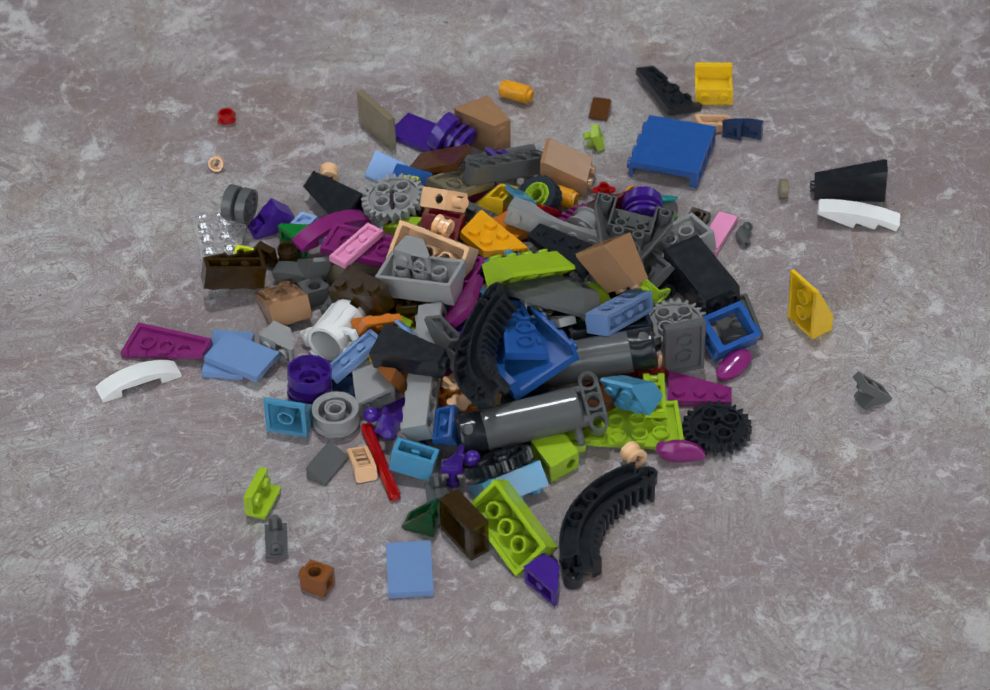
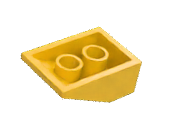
M792 269L790 270L787 317L813 340L832 330L833 313L821 293L797 271Z

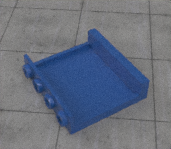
M649 115L647 121L642 124V133H639L637 136V145H634L632 148V157H628L627 160L629 177L633 176L637 168L690 178V187L697 188L715 144L716 126Z
M534 307L530 308L534 315V318L530 321L536 328L537 336L543 342V348L548 352V360L505 359L503 339L499 341L500 345L497 346L499 348L496 352L498 354L496 357L498 360L496 363L498 365L497 369L499 374L511 385L508 393L515 400H519L580 359L576 351L578 346L572 338L568 339L562 329L558 330L552 320L548 321L542 311L538 312Z

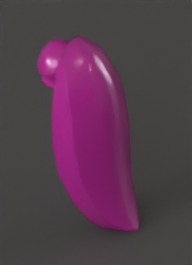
M744 348L729 352L716 370L717 380H732L743 373L751 362V352Z
M687 440L660 441L656 445V453L659 457L669 462H691L706 458L702 447Z

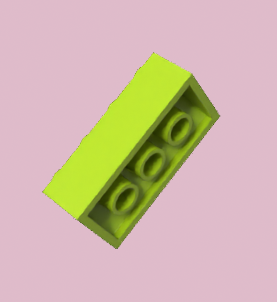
M547 249L536 251L535 254L532 251H527L517 256V253L507 254L503 258H501V255L491 256L488 262L482 264L488 288L495 282H499L503 286L512 282L563 275L575 270V265L557 251L548 252Z
M495 479L471 502L488 520L489 541L515 576L523 574L524 566L541 554L546 553L550 557L559 548L509 480Z

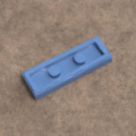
M371 328L330 363L332 380L336 384L369 357V352L378 338V335Z

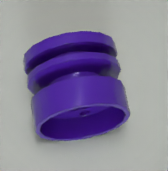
M448 112L437 122L431 131L427 145L434 150L469 144L471 147L476 138L477 130L470 128L467 123L460 126L461 119Z
M647 186L632 188L622 198V210L653 218L657 206L663 208L661 194L654 188Z
M301 355L294 358L287 368L288 400L313 404L319 396L331 392L332 368L330 363L316 355Z

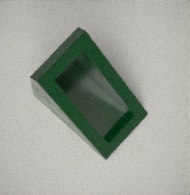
M435 498L409 511L401 527L407 531L434 537L441 524L439 499Z

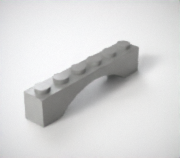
M514 197L508 206L504 220L506 224L531 232L541 223L593 245L599 243L597 229L585 228L557 219L532 202Z

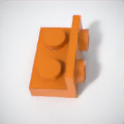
M386 313L382 316L369 315L353 318L351 325L357 331L359 337L370 328L379 336L385 323L398 327L399 325L394 321L397 319L402 322L400 313Z

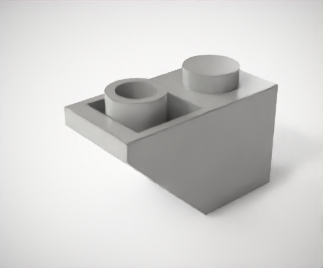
M405 235L393 249L397 265L432 274L434 271L424 239Z
M273 321L259 334L260 344L278 351L281 361L290 363L295 358L292 334L289 327Z

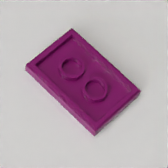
M479 274L463 287L462 293L455 305H449L445 320L454 329L468 318L478 301L484 278Z

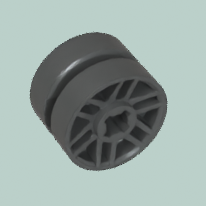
M230 184L226 188L221 201L222 218L242 224H250L258 207L257 191Z

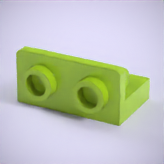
M258 468L243 496L246 516L267 519L281 492V486L271 484L268 468Z

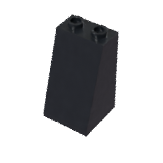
M698 235L663 249L664 259L675 268L668 276L669 283L676 288V292L684 299L689 300L690 304L696 303V308L702 307V312H706V315L740 301L739 284Z

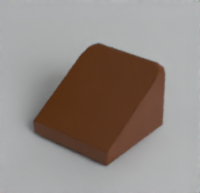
M593 97L588 119L607 121L611 112V99Z

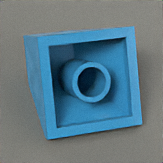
M264 397L263 404L267 431L308 437L313 425V404Z

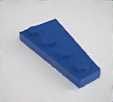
M511 300L518 307V312L512 314L514 318L508 320L509 325L504 327L506 330L503 332L505 359L548 360V352L543 348V342L536 334V328L530 321V315L525 305L520 303V300Z

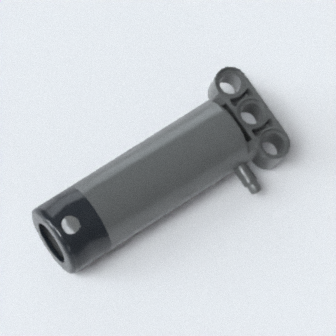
M643 327L616 332L610 336L600 335L574 340L578 346L576 351L580 359L543 384H549L550 388L577 383L579 376L585 371L593 372L597 379L657 368L658 359L652 328Z
M585 371L579 376L577 386L492 406L487 410H483V413L475 410L454 417L459 444L465 445V453L469 450H475L479 454L574 431L578 445L584 446L585 438L582 428L588 427L593 435L602 436L607 432L609 425L597 376L590 371ZM584 380H591L593 385L585 387L582 382ZM590 400H596L599 403V405L595 408H592L587 404V402ZM601 420L605 425L602 428H596L593 422Z

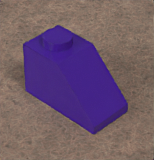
M543 553L524 566V581L550 604L556 606L558 604L560 566L554 558H550L546 553Z

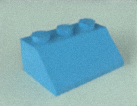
M538 460L521 464L522 466L515 467L511 472L498 474L497 476L493 475L470 484L468 487L476 498L495 479L509 480L520 497L524 499L523 495L528 493L531 496L543 492L542 488L549 484L541 462Z

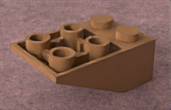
M290 281L280 282L278 286L273 288L266 286L254 293L269 325L273 321L288 325L313 318L308 295Z

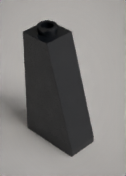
M887 159L815 172L814 180H810V192H814V200L838 199L860 202H885L888 175Z
M313 171L303 185L328 215L343 210H361L364 213L361 201L363 194L327 176Z
M385 323L369 352L374 368L378 369L379 366L396 368L399 372L435 378H443L451 364L445 348Z

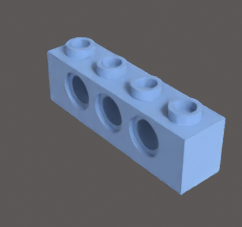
M629 289L587 312L585 317L587 333L610 336L653 311L652 291Z

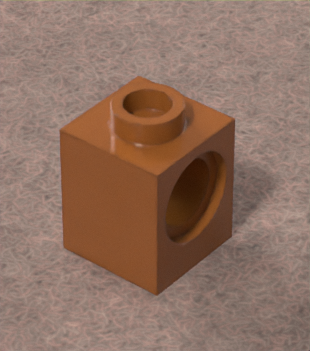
M310 559L305 566L301 567L298 574L301 590L325 598L335 584L334 567Z

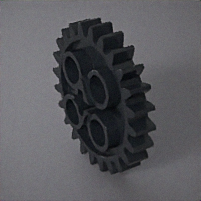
M710 400L708 405L701 402L700 408L694 405L693 411L688 410L687 416H684L682 422L683 437H685V440L702 447L705 450V455L713 452L714 457H716L717 453L725 456L727 451L733 454L734 449L741 451V446H747V441H750V435H752L751 420L748 419V414H743V409L736 410V404L730 407L729 402L721 405L720 400L716 404H713Z
M528 444L492 450L482 454L480 462H476L475 466L465 464L463 470L468 480L489 478L492 475L497 476L498 474L511 472L515 467L522 466L521 464L527 463V461L532 459L533 453Z

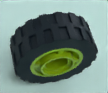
M532 176L521 185L520 190L526 192L536 202V205L539 203L555 209L560 208L563 199L562 191L548 176Z

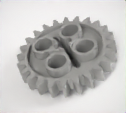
M393 173L390 178L385 175L384 180L377 178L378 183L371 182L372 187H366L367 192L362 193L363 211L366 216H370L371 220L376 219L377 223L383 220L384 224H387L388 221L394 224L395 220L403 221L402 218L404 217L409 220L410 214L417 215L416 210H422L420 201L423 185L421 181H417L416 177L411 179L410 174L404 177L403 173H401L399 177H396L395 173Z
M672 298L669 299V302L662 299L661 304L654 302L653 311L649 313V316L653 323L655 346L661 344V349H663V325L706 316V312H702V307L696 308V303L689 305V300L682 303L680 298H678L677 302H674Z

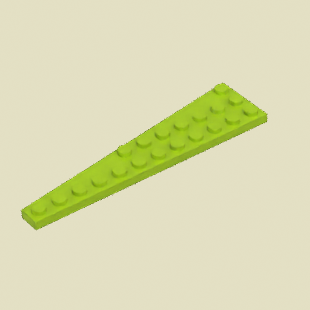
M678 400L666 401V418H645V414H636L629 410L622 411L615 407L607 413L609 425L604 435L595 436L588 427L583 430L585 446L622 448L628 442L635 441L639 444L640 449L656 450V445L660 441L684 440ZM601 420L593 423L596 428H602L605 425ZM574 431L563 433L572 443L576 441Z

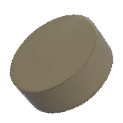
M779 179L778 198L786 199L788 197L789 181L787 179Z

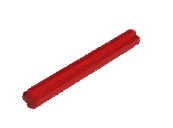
M369 422L363 423L361 425V432L375 461L389 500L392 502L399 501L401 499L400 490L392 471L388 470L389 464L374 432V428Z

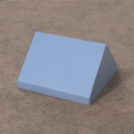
M376 150L365 173V178L378 183L377 178L384 180L385 175L389 178L392 177L396 164L409 167L410 165Z

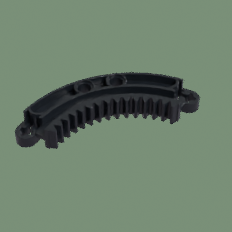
M499 282L491 284L470 312L460 333L454 355V374L457 385L467 399L482 413L484 412L483 410L489 409L494 404L495 396L500 390L507 394L511 387L499 374L498 365L496 364L498 362L496 359L498 354L496 352L499 350L497 346L500 345L498 340L503 338L501 333L506 331L504 327L509 325L508 320L514 318L512 314L518 312V307L506 296L507 290Z
M635 461L617 467L594 480L574 499L565 514L559 533V566L565 587L568 589H578L583 585L584 573L591 572L593 577H597L602 573V557L600 556L599 548L601 547L603 536L606 535V530H609V524L613 525L614 519H619V514L625 515V510L631 511V505L637 508L638 502L645 505L647 499L650 502H654L655 485L658 479V473L655 468L650 466L636 468ZM571 572H573V576L575 579L570 577Z

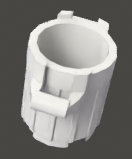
M340 299L332 303L313 327L306 328L300 332L306 347H311L309 352L312 355H319L332 361L360 338L357 331L353 329L351 320L353 318L366 317L362 308H355L350 304L351 301L347 299Z

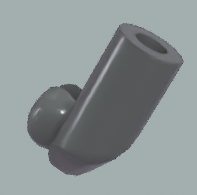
M744 222L735 234L744 249L751 246V241L748 237L751 234L753 225L750 222Z

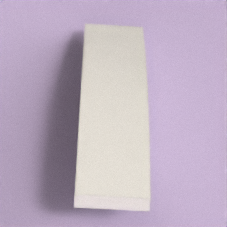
M819 199L818 215L854 228L856 223L873 230H875L877 225L897 231L900 226V213L883 207L838 199Z

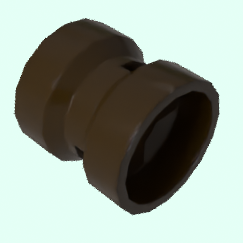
M286 241L278 245V261L298 262L297 247L292 242Z

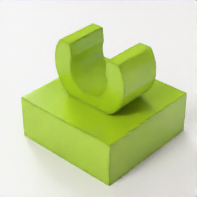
M598 123L591 125V132L583 134L584 141L590 139V141H586L587 148L596 146L597 151L604 150L605 139Z

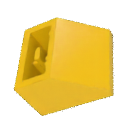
M499 184L475 204L500 215L504 213L505 209H508L514 197L505 189L506 184Z

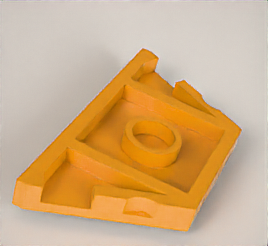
M480 210L460 231V239L469 246L478 249V254L485 258L495 255H501L502 257L504 256V251L511 249L513 252L520 251L521 253L528 251V247L483 210Z

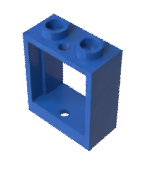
M741 301L703 316L706 321L705 348L714 362L723 359L729 352L736 349H746L755 345L761 336L759 326L754 324L749 310L743 306ZM735 314L747 336L723 345L711 323Z

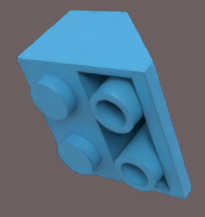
M624 375L602 377L600 379L601 384L605 388L604 391L612 398L615 407L622 411L629 410L636 414L641 413L650 416L663 397L654 382Z
M398 437L391 453L388 470L429 482V478L434 473L442 450Z

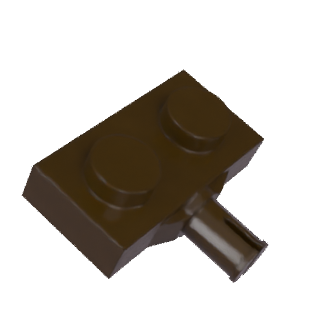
M397 298V300H394L395 304L392 308H396V313H400L401 316L406 318L413 317L418 313V306L422 305L423 301Z

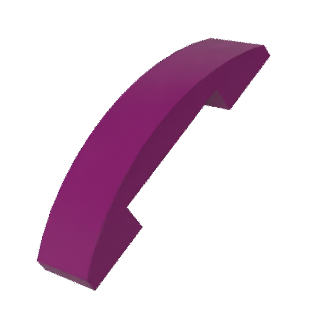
M343 210L331 213L302 229L292 239V243L301 253L318 247L319 240L328 235L335 222L362 228L366 223L371 224V220L361 210Z

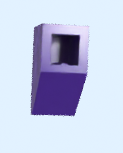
M270 198L247 227L253 238L257 240L278 234V225L290 224L295 217L287 205Z

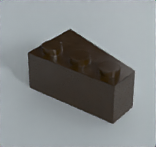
M254 246L253 250L246 252L240 249L237 250L236 254L227 255L225 252L203 257L201 270L203 288L210 290L264 288L267 268L260 246Z
M351 265L346 267L327 290L332 303L340 299H347L351 301L350 304L357 309L361 307L364 313L369 315L382 316L388 313L395 304L387 284Z

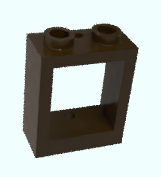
M458 489L439 498L441 530L470 561L489 552L488 520Z

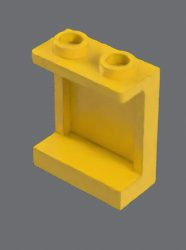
M695 62V102H699L702 105H733L732 62Z

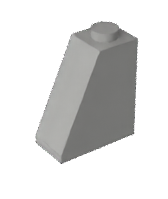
M369 359L363 361L352 371L354 394L359 405L358 414L360 418L363 417V412L368 407L379 409L396 401L395 387L377 368L373 367Z

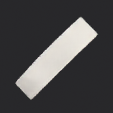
M153 360L119 370L100 382L95 389L102 403L123 397L122 390L158 378L162 383L182 376L174 361Z

